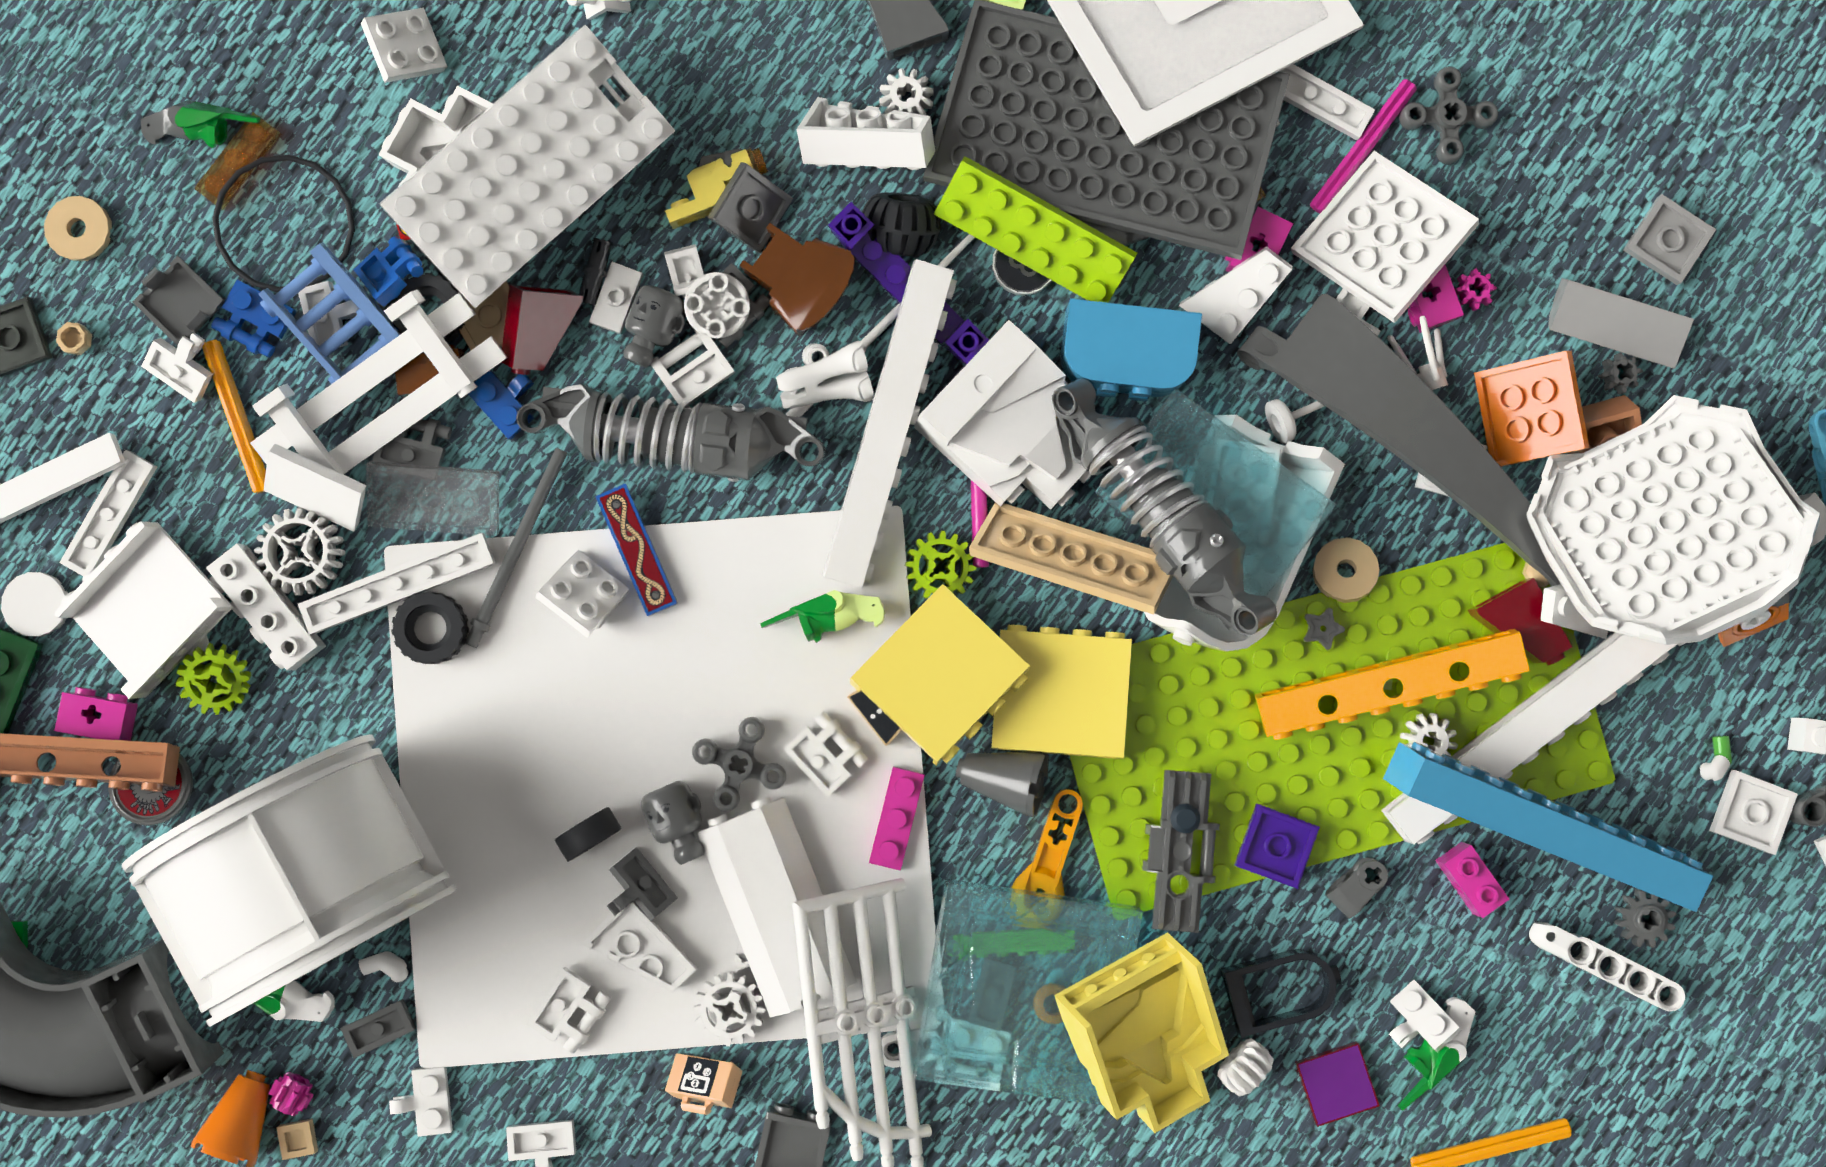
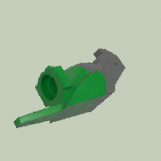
M186 100L141 118V132L149 143L155 145L159 143L160 138L168 134L184 140L195 141L202 139L209 147L215 148L216 145H222L227 139V121L225 119L259 123L260 117L232 111L230 108Z

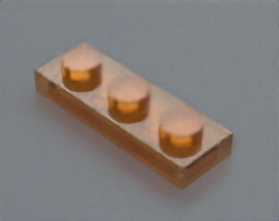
M254 112L251 114L252 116L259 117ZM260 118L259 123L245 122L194 189L216 205L219 191L236 170L261 157H265L282 134L262 118ZM255 168L242 174L228 190L224 197L222 210Z

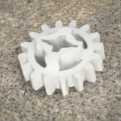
M733 972L728 973L726 980H723L720 974H716L714 977L715 984L713 985L711 982L706 981L703 987L707 992H698L696 994V998L702 1003L693 1007L694 1012L701 1013V1016L695 1020V1024L700 1025L704 1023L706 1027L702 1035L706 1036L710 1032L713 1033V1043L715 1044L719 1041L720 1037L725 1038L726 1046H730L733 1038H736L742 1044L744 1043L745 1033L751 1037L755 1035L756 1031L752 1025H762L763 1020L757 1014L764 1013L766 1010V1006L758 1005V1002L763 997L761 993L754 994L753 992L757 985L756 982L749 985L745 984L746 975L744 974L739 980H734ZM732 987L730 993L722 996L713 994L719 989ZM743 993L750 1001L751 1010L744 1005L741 997ZM728 1002H733L735 1004L734 1010L737 1012H732L730 1016L724 1014L725 1007L723 1006H726ZM708 1007L709 1010H712L715 1013L717 1019L716 1025L710 1019V1016L708 1014ZM736 1022L745 1023L744 1026L738 1029L727 1030L729 1025Z

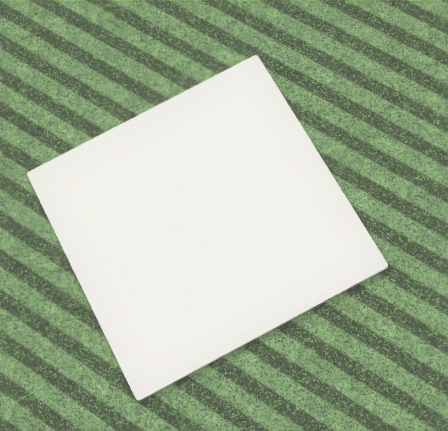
M892 506L888 520L882 519L879 531L884 533L879 551L873 550L870 563L875 564L870 582H864L862 588L822 576L841 510L645 526L678 604L650 616H647L610 529L529 535L488 623L491 627L488 632H484L477 649L465 644L457 655L451 657L452 659L439 664L414 662L410 660L411 658L401 653L400 648L396 647L394 643L395 638L392 635L391 629H393L392 619L397 613L396 609L404 603V600L388 605L400 788L443 867L450 876L444 880L446 885L449 887L454 884L457 889L455 892L409 917L419 1064L422 1068L726 1045L725 1038L720 1037L716 1044L713 1043L714 1034L711 1032L703 1036L702 1032L706 1027L704 1023L700 1025L695 1024V1020L701 1016V1013L694 1012L693 1007L702 1003L696 998V994L698 992L706 993L707 991L704 989L703 984L709 981L714 985L716 974H720L723 980H726L729 972H733L734 980H739L744 974L746 975V985L756 982L751 967L737 972L735 955L740 939L705 850L704 855L680 865L674 858L672 842L659 843L650 831L641 808V800L646 794L675 781L685 782L691 792L695 793L700 799L702 824L699 829L693 831L696 839L700 842L701 840L697 832L709 827L708 820L726 814L728 819L753 810L751 803L768 796L771 802L785 798L823 896L903 878L906 888L904 891L895 893L904 980L905 987H915V996L918 997L919 1010H917L918 1019L909 1021L910 1030L938 1028L942 1025L943 1018L924 780L901 871L869 863L892 768L894 766L923 774L921 747L903 730L885 746L847 698L851 693L857 691L850 684V678L911 617L908 580L906 578L907 567L904 566L906 551L903 513L899 506ZM514 536L486 538L496 564L422 593L436 592L455 599V602L462 606L464 614L467 615V627H469L470 632L473 626L470 622L472 618L476 619ZM461 540L388 546L384 550L385 570ZM578 549L629 588L627 595L616 606L608 620L599 629L596 628L588 638L536 598L537 592ZM833 590L879 597L885 611L884 621L878 627L874 626V622L858 620L843 630L825 632L818 643H815L814 640L808 642L799 616L766 628H761L760 623L784 613L794 606ZM435 612L423 613L415 622V634L421 642L435 644L442 640L446 633L445 620ZM823 711L832 720L836 718L840 722L842 731L853 742L856 740L862 746L860 750L868 758L861 767H858L851 759L843 765L852 775L828 797L783 750L807 726L817 736L823 728L815 719ZM757 717L763 722L765 733L762 739L754 746V756L762 764L776 763L781 765L786 771V781L780 788L772 790L766 788L755 778L746 779L739 788L740 802L738 806L731 811H722L716 807L713 798L716 790L725 781V773L717 764L702 765L696 762L692 755V748L697 741L706 738L714 741L721 749H733L739 742L738 729L740 723L745 718ZM749 724L746 727L747 734L755 736L757 727L754 724ZM831 737L823 743L835 757L843 752ZM702 746L700 754L708 758L711 750L708 746ZM735 755L733 757L735 762L731 763L733 770L739 769L741 773H744L746 771L744 766L748 765L746 758L739 759ZM771 770L768 773V779L771 782H777L779 774ZM724 792L721 797L725 804H730L733 799L732 795L728 792ZM609 807L622 829L567 862L554 840L575 825L602 809ZM636 847L678 897L677 900L657 915L653 921L697 967V970L673 993L638 975L637 972L608 959L602 953L580 944L612 914L607 905L622 894L625 889L609 869ZM879 896L866 899L876 994L892 991L883 898ZM853 903L837 906L840 939L857 980L856 984L846 988L847 1002L863 998ZM564 967L592 984L585 995L590 1000L594 1001L599 991H603L611 997L605 1006V1014L601 1019L596 1020L588 1032L590 1037L584 1045L581 1044L575 1054L570 1053L564 1048L569 1036L563 1032L560 1033L553 1043L526 1025ZM758 985L753 990L754 994L760 993ZM732 987L719 989L713 994L722 996L730 993ZM743 993L741 997L744 1005L751 1010L750 1001ZM833 996L823 1000L822 998L817 999L818 1010L834 1006ZM763 999L758 1002V1005L765 1006ZM728 1002L726 1006H723L725 1007L724 1014L730 1016L732 1012H737L734 1010L735 1004L733 1002ZM804 1005L803 1008L771 1018L766 1008L764 1013L757 1014L763 1020L762 1025H752L756 1033L753 1037L745 1033L744 1043L807 1038ZM577 1007L569 1021L574 1025H578L586 1012ZM708 1007V1014L710 1016V1019L716 1025L717 1019L714 1011L709 1010ZM736 1022L729 1025L727 1030L738 1029L744 1026L745 1023ZM896 1025L881 1028L880 1031L891 1032L897 1031ZM733 1038L731 1044H740L736 1038Z

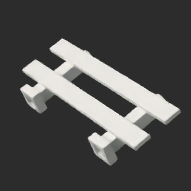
M418 290L411 291L384 310L391 322L400 319L407 330L301 407L296 409L290 402L289 398L294 396L295 393L288 384L277 387L252 405L260 417L269 414L276 424L250 442V444L266 464L268 452L273 444L280 445L286 449L293 446L299 455L336 472L345 474L454 395L458 394L460 398H463L477 388L474 383L475 380L508 357L491 336L459 359L443 337L476 315L462 294L458 293L429 315H426L420 307V304L426 300ZM424 352L439 371V374L328 452L313 431Z

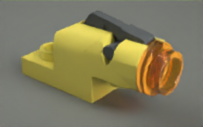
M740 148L701 157L699 167L693 169L687 175L695 199L691 201L688 198L678 200L670 205V209L665 210L672 228L675 229L709 216L741 162L747 163L761 175L768 173L760 149L751 150V148L743 150Z

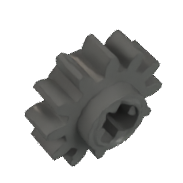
M1635 889V899L1623 895V900L1627 905L1625 908L1621 906L1615 907V910L1622 914V918L1615 920L1614 924L1625 927L1620 936L1625 939L1632 938V944L1641 947L1645 942L1647 946L1655 948V938L1667 942L1668 938L1664 933L1665 929L1675 930L1676 928L1668 922V918L1674 917L1676 912L1665 909L1670 901L1662 898L1658 899L1657 896L1650 893L1645 894L1640 889ZM1643 914L1650 915L1648 922L1641 921Z

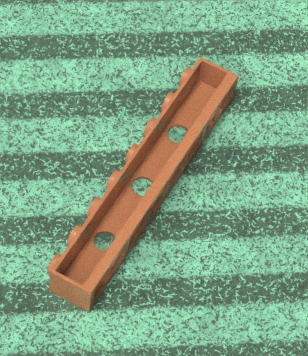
M0 733V777H11L10 782L19 784H32L33 778L44 779L43 784L64 786L65 780L76 781V786L97 788L98 782L109 783L108 788L129 790L130 784L142 785L141 790L162 792L163 786L175 787L180 747L161 742ZM45 753H51L56 758V765L49 772H42L38 767V760ZM109 757H117L121 763L119 772L113 776H108L103 771V763Z

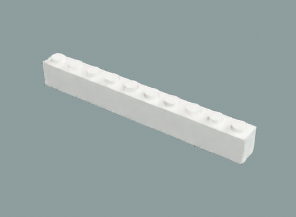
M918 259L912 264L822 575L825 578L860 588L863 587L864 582L869 583L875 564L870 563L873 550L879 551L884 533L880 532L879 528L882 519L888 520L893 501L888 500L891 487L897 488L902 470L897 468L900 456L906 457L911 438L906 437L909 424L915 426L919 415L920 406L915 404L918 393L924 394L928 384L929 375L924 373L927 362H933L937 353L938 343L934 342L936 331H942L946 322L948 312L943 311L946 298L952 299L957 280L952 279L954 270Z

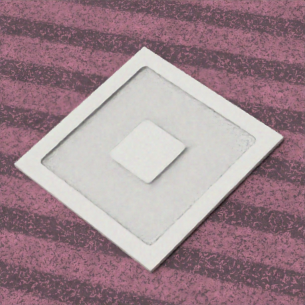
M1047 0L1134 147L1362 29L1364 26L1349 0Z

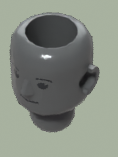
M645 285L641 287L625 320V328L634 337L632 342L624 349V358L644 368L650 366L654 358L653 350L655 345L660 347L668 346L673 341L675 335L682 331L685 322L683 317L685 314L684 301L675 294L656 286Z
M675 781L643 796L641 808L650 831L657 842L662 844L672 842L674 858L680 865L704 855L703 844L696 839L693 833L702 824L701 802L699 797L691 792L685 782Z

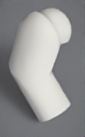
M385 951L359 960V967L363 975L380 970L391 977L394 982H402L408 976L405 961L392 952Z

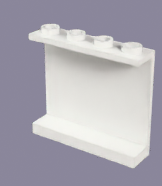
M140 521L132 525L127 530V536L121 543L110 548L105 553L103 562L97 568L90 570L84 575L82 579L84 582L76 590L64 596L61 600L62 605L54 612L57 618H73L128 680L121 688V691L128 699L147 697L184 659L185 655L189 654L233 608L229 601L158 522Z

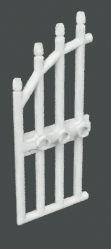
M903 878L792 903L815 1111H817V1125L819 1129L829 1127L828 1106L847 1123L849 1143H851L850 1154L853 1161L863 1159L862 1132L879 1138L882 1167H894L892 1139H908L910 1155H912L910 1159L911 1167H924L921 1138L932 1135L930 1125H920L909 1027V1021L918 1019L917 1010H919L918 997L915 996V987H905L895 893L904 891L906 888ZM882 896L892 991L876 994L866 899ZM853 903L863 998L847 1002L837 906ZM824 909L834 1006L818 1010L807 913ZM896 1025L907 1126H891L880 1029ZM866 1032L868 1035L877 1123L859 1114L851 1036ZM838 1040L845 1103L826 1085L822 1044Z

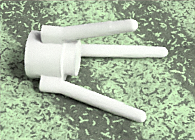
M1420 316L1421 330L1429 364L1418 367L1420 373L1417 375L1431 390L1448 385L1441 333L1438 328L1434 330L1435 358L1426 317ZM1389 335L1387 339L1396 355L1416 373L1395 338Z

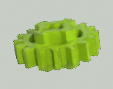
M940 531L938 539H935L932 532L927 534L926 543L921 539L915 541L919 548L918 550H908L907 553L914 558L913 561L905 562L904 566L912 568V573L908 574L906 578L907 580H916L917 583L912 588L914 591L920 588L924 589L923 598L927 599L931 593L938 589L929 585L934 580H943L949 586L947 588L952 593L956 590L960 594L965 593V589L962 586L963 582L968 584L973 582L967 576L968 572L976 570L975 566L968 563V560L972 559L973 556H970V553L966 554L964 551L968 546L967 542L960 545L956 543L958 539L957 534H954L950 539H946L945 531ZM945 545L952 549L947 553H940L935 548H932V546ZM921 556L926 561V570L922 575L919 571ZM951 556V559L947 561L944 567L947 571L946 574L939 572L929 576L936 567L935 559L941 561ZM960 558L961 573L958 577L955 573V562Z
M209 643L205 652L197 646L193 651V656L185 655L183 659L185 665H180L177 670V674L182 677L177 679L176 686L185 687L180 697H190L192 699L189 704L190 708L199 704L202 706L201 713L205 714L208 708H213L215 715H219L223 706L230 712L234 708V701L239 704L243 702L245 698L243 693H248L251 686L246 682L250 680L251 672L243 671L248 663L247 660L239 662L236 660L239 651L235 650L228 654L226 653L227 647L225 644L220 647V650H215L213 644ZM213 660L212 662L206 665L200 664L204 661ZM211 675L217 677V683L211 681ZM222 693L227 694V695L222 696V697H216V696H218V695H220V694H222Z

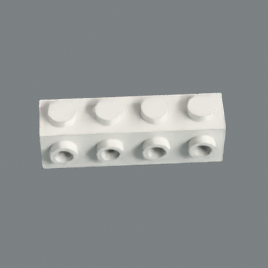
M237 543L206 567L212 575L209 579L221 593L225 591L232 600L230 603L233 606L232 610L240 618L245 617L252 627L249 630L253 637L261 644L265 642L272 651L269 656L276 666L280 669L297 670L325 648L326 645L317 634L309 635L301 613L286 594L282 593L280 587L274 588L270 585L272 577L266 578L262 575L265 568L256 565L258 559L247 545Z

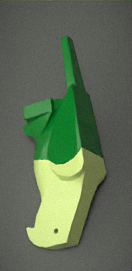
M833 590L794 606L790 610L760 623L761 628H766L799 616L808 642L814 640L815 643H818L825 632L843 630L858 620L874 622V626L878 627L884 621L885 611L879 597Z

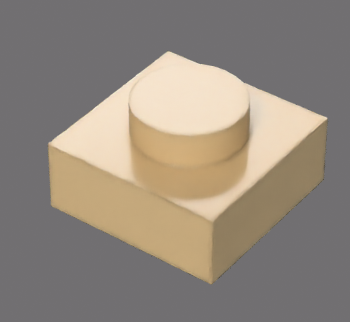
M313 1118L281 1124L276 1127L282 1160L318 1152Z

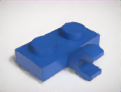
M489 370L474 382L477 388L468 393V395L501 432L511 440L522 430L517 424L516 418L518 410L523 406L518 398L530 389L534 383L527 375L518 374L510 382L509 386L506 387L496 374ZM531 413L528 415V423L534 419Z

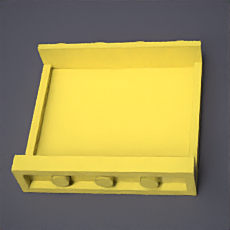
M942 584L850 678V684L859 693L862 691L933 759V763L937 766L941 760L947 764L958 753L960 748L956 745L964 736L970 740L982 728L983 725L979 721L988 712L993 716L1005 704L1006 701L1002 697L1010 689L1016 692L1028 680L1025 673L1030 665Z
M1008 625L1007 630L1000 629V638L1030 667L1025 673L1028 680L1016 692L1010 689L1002 697L1006 702L994 714L991 748L1123 759L1132 639H1125V633L1105 632V637L1092 636V631L1074 629L1072 635L1059 634L1060 629L1053 627H1040V632H1028L1027 626Z

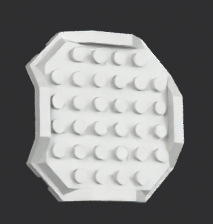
M1675 395L1644 424L1584 453L1549 455L1541 475L1542 482L1537 494H1534L1526 514L1530 527L1547 562L1576 610L1591 626L1664 645L1700 642L1769 609L1799 583L1820 521V513L1799 498L1764 448L1746 409L1726 405L1714 408L1699 405V400Z

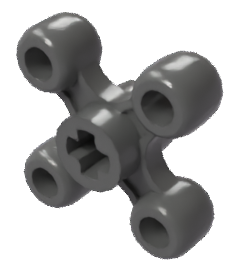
M1451 66L1442 68L1434 77V88L1439 94L1437 105L1424 107L1420 103H1409L1402 109L1399 116L1400 124L1406 130L1413 131L1421 126L1430 125L1440 133L1441 138L1436 148V157L1439 162L1446 165L1456 163L1464 153L1463 143L1459 140L1458 136L1461 126L1470 124L1479 129L1489 128L1495 123L1499 113L1497 106L1490 101H1482L1475 106H1466L1457 97V90L1462 81L1461 73L1458 69ZM1444 77L1448 78L1451 81V84H1448L1444 80ZM1447 111L1453 114L1450 121L1444 116ZM1481 112L1486 113L1488 118H1484ZM1409 113H1413L1417 120L1412 119ZM1446 147L1452 149L1453 155L1447 152Z
M757 717L745 718L740 723L738 729L739 742L733 749H721L714 741L706 738L697 741L692 748V755L696 762L702 765L717 764L725 773V781L716 790L713 798L716 807L722 811H731L738 806L740 802L739 788L746 779L755 778L766 788L772 790L780 788L786 781V771L781 765L776 763L762 764L754 756V746L762 739L765 733L764 724ZM749 724H754L757 727L755 736L747 734L746 727ZM702 746L710 748L711 754L708 758L700 754ZM735 755L739 759L746 758L748 765L744 766L746 770L744 773H741L739 769L733 770L731 763L735 762L733 758ZM774 770L779 774L777 782H771L768 779L769 771ZM724 792L732 795L733 799L730 804H725L722 801L721 797Z

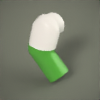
M1729 735L1712 737L1714 758L1711 763H1703L1700 766V774L1704 780L1713 779L1718 781L1723 778L1730 767L1732 756Z

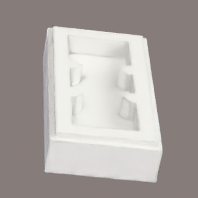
M612 262L589 322L621 335L627 314L630 311L643 278V273Z

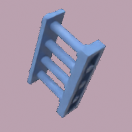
M322 242L309 251L314 257L309 267L275 295L269 288H266L259 293V296L263 299L260 304L271 317L274 318L277 315L331 375L328 381L333 384L401 334L381 307L326 244ZM328 273L336 282L333 286L334 290L301 318L296 320L285 308L284 304L320 274L325 276ZM351 299L359 308L356 311L357 315L319 346L306 330L342 300L348 301ZM373 324L381 333L378 336L379 341L341 371L329 355L365 325L369 327Z

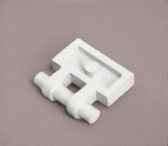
M823 711L815 719L823 728L817 736L807 726L783 750L828 797L852 775L843 765L851 759L858 767H861L868 758L860 750L862 746L856 740L853 742L842 731L840 722L836 718L832 720ZM829 737L843 750L837 757L823 744Z
M564 967L526 1025L553 1043L560 1033L563 1032L569 1036L564 1048L570 1053L575 1054L581 1044L584 1045L590 1037L588 1032L596 1020L601 1019L605 1014V1006L611 997L607 993L599 991L594 1001L590 1000L585 995L592 984ZM577 1007H579L586 1013L579 1024L574 1025L569 1020Z

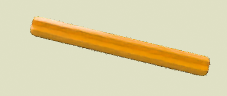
M207 341L203 344L202 349L210 372L213 373L212 378L252 491L257 494L265 492L263 490L266 469L262 458L250 444L255 438L220 341Z
M1561 1118L1412 1156L1411 1167H1456L1569 1138L1572 1130L1568 1120Z

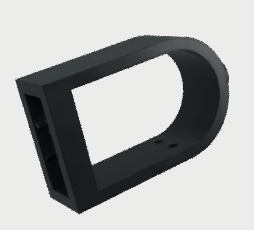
M1302 949L1288 950L1220 969L1235 1027L1241 1037L1320 1016L1331 1006L1336 994V985L1342 983L1336 964L1329 966L1314 953ZM1298 960L1312 961L1319 966L1323 974L1324 985L1321 995L1313 1004L1254 1021L1242 975Z

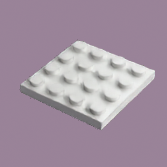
M1373 151L1328 206L1294 243L1291 250L1301 260L1395 323L1479 225V218L1376 151Z

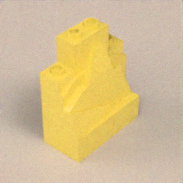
M1168 932L1054 995L1078 1059L1087 1068L1101 1104L1116 1120L1136 1109L1138 1116L1156 1133L1210 1102L1201 1071L1229 1056L1202 963Z

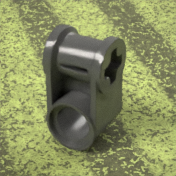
M1826 781L1797 796L1789 817L1791 822L1797 825L1814 827L1826 823ZM1807 804L1811 807L1809 818H1806L1804 813Z
M1362 858L1327 889L1325 896L1350 919L1357 915L1366 906L1368 901L1386 884L1388 880L1387 869L1374 858ZM1369 867L1374 870L1376 875L1374 880L1366 878V868Z

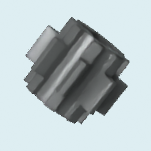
M1622 352L1615 354L1613 361L1610 359L1602 361L1604 372L1597 375L1598 378L1604 379L1606 383L1604 385L1605 391L1614 388V390H1617L1618 395L1626 393L1627 387H1637L1639 385L1637 382L1638 378H1636L1637 374L1643 372L1642 369L1637 368L1635 365V356L1626 359V357H1623ZM1618 368H1621L1623 370V372L1621 373L1623 379H1619L1617 377L1619 375Z

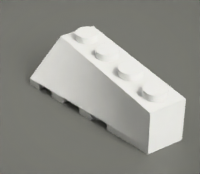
M817 97L797 128L803 164H815L819 167L846 165L849 168L876 166L880 169L907 167L910 170L926 168L935 153L931 117L897 110H893L888 114H881L879 107L867 106L863 110L852 109V103L840 101L838 106L828 105L826 98Z

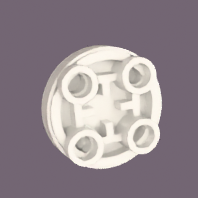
M712 272L700 276L690 285L685 296L684 309L689 323L697 332L710 338H724L736 333L745 324L749 315L750 302L746 289L736 278L726 273Z

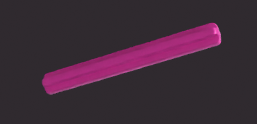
M1407 79L1402 80L1312 200L1310 206L1313 210L1320 214L1354 175L1416 92L1417 87L1415 84Z

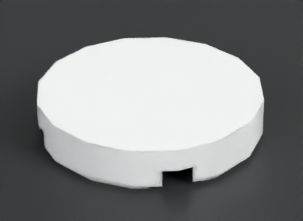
M27 572L17 576L7 585L2 596L1 611L6 623L14 631L25 636H46L55 629H59L65 623L66 618H57L54 612L62 605L61 600L68 592L65 591L61 585L62 583L56 577L47 573Z

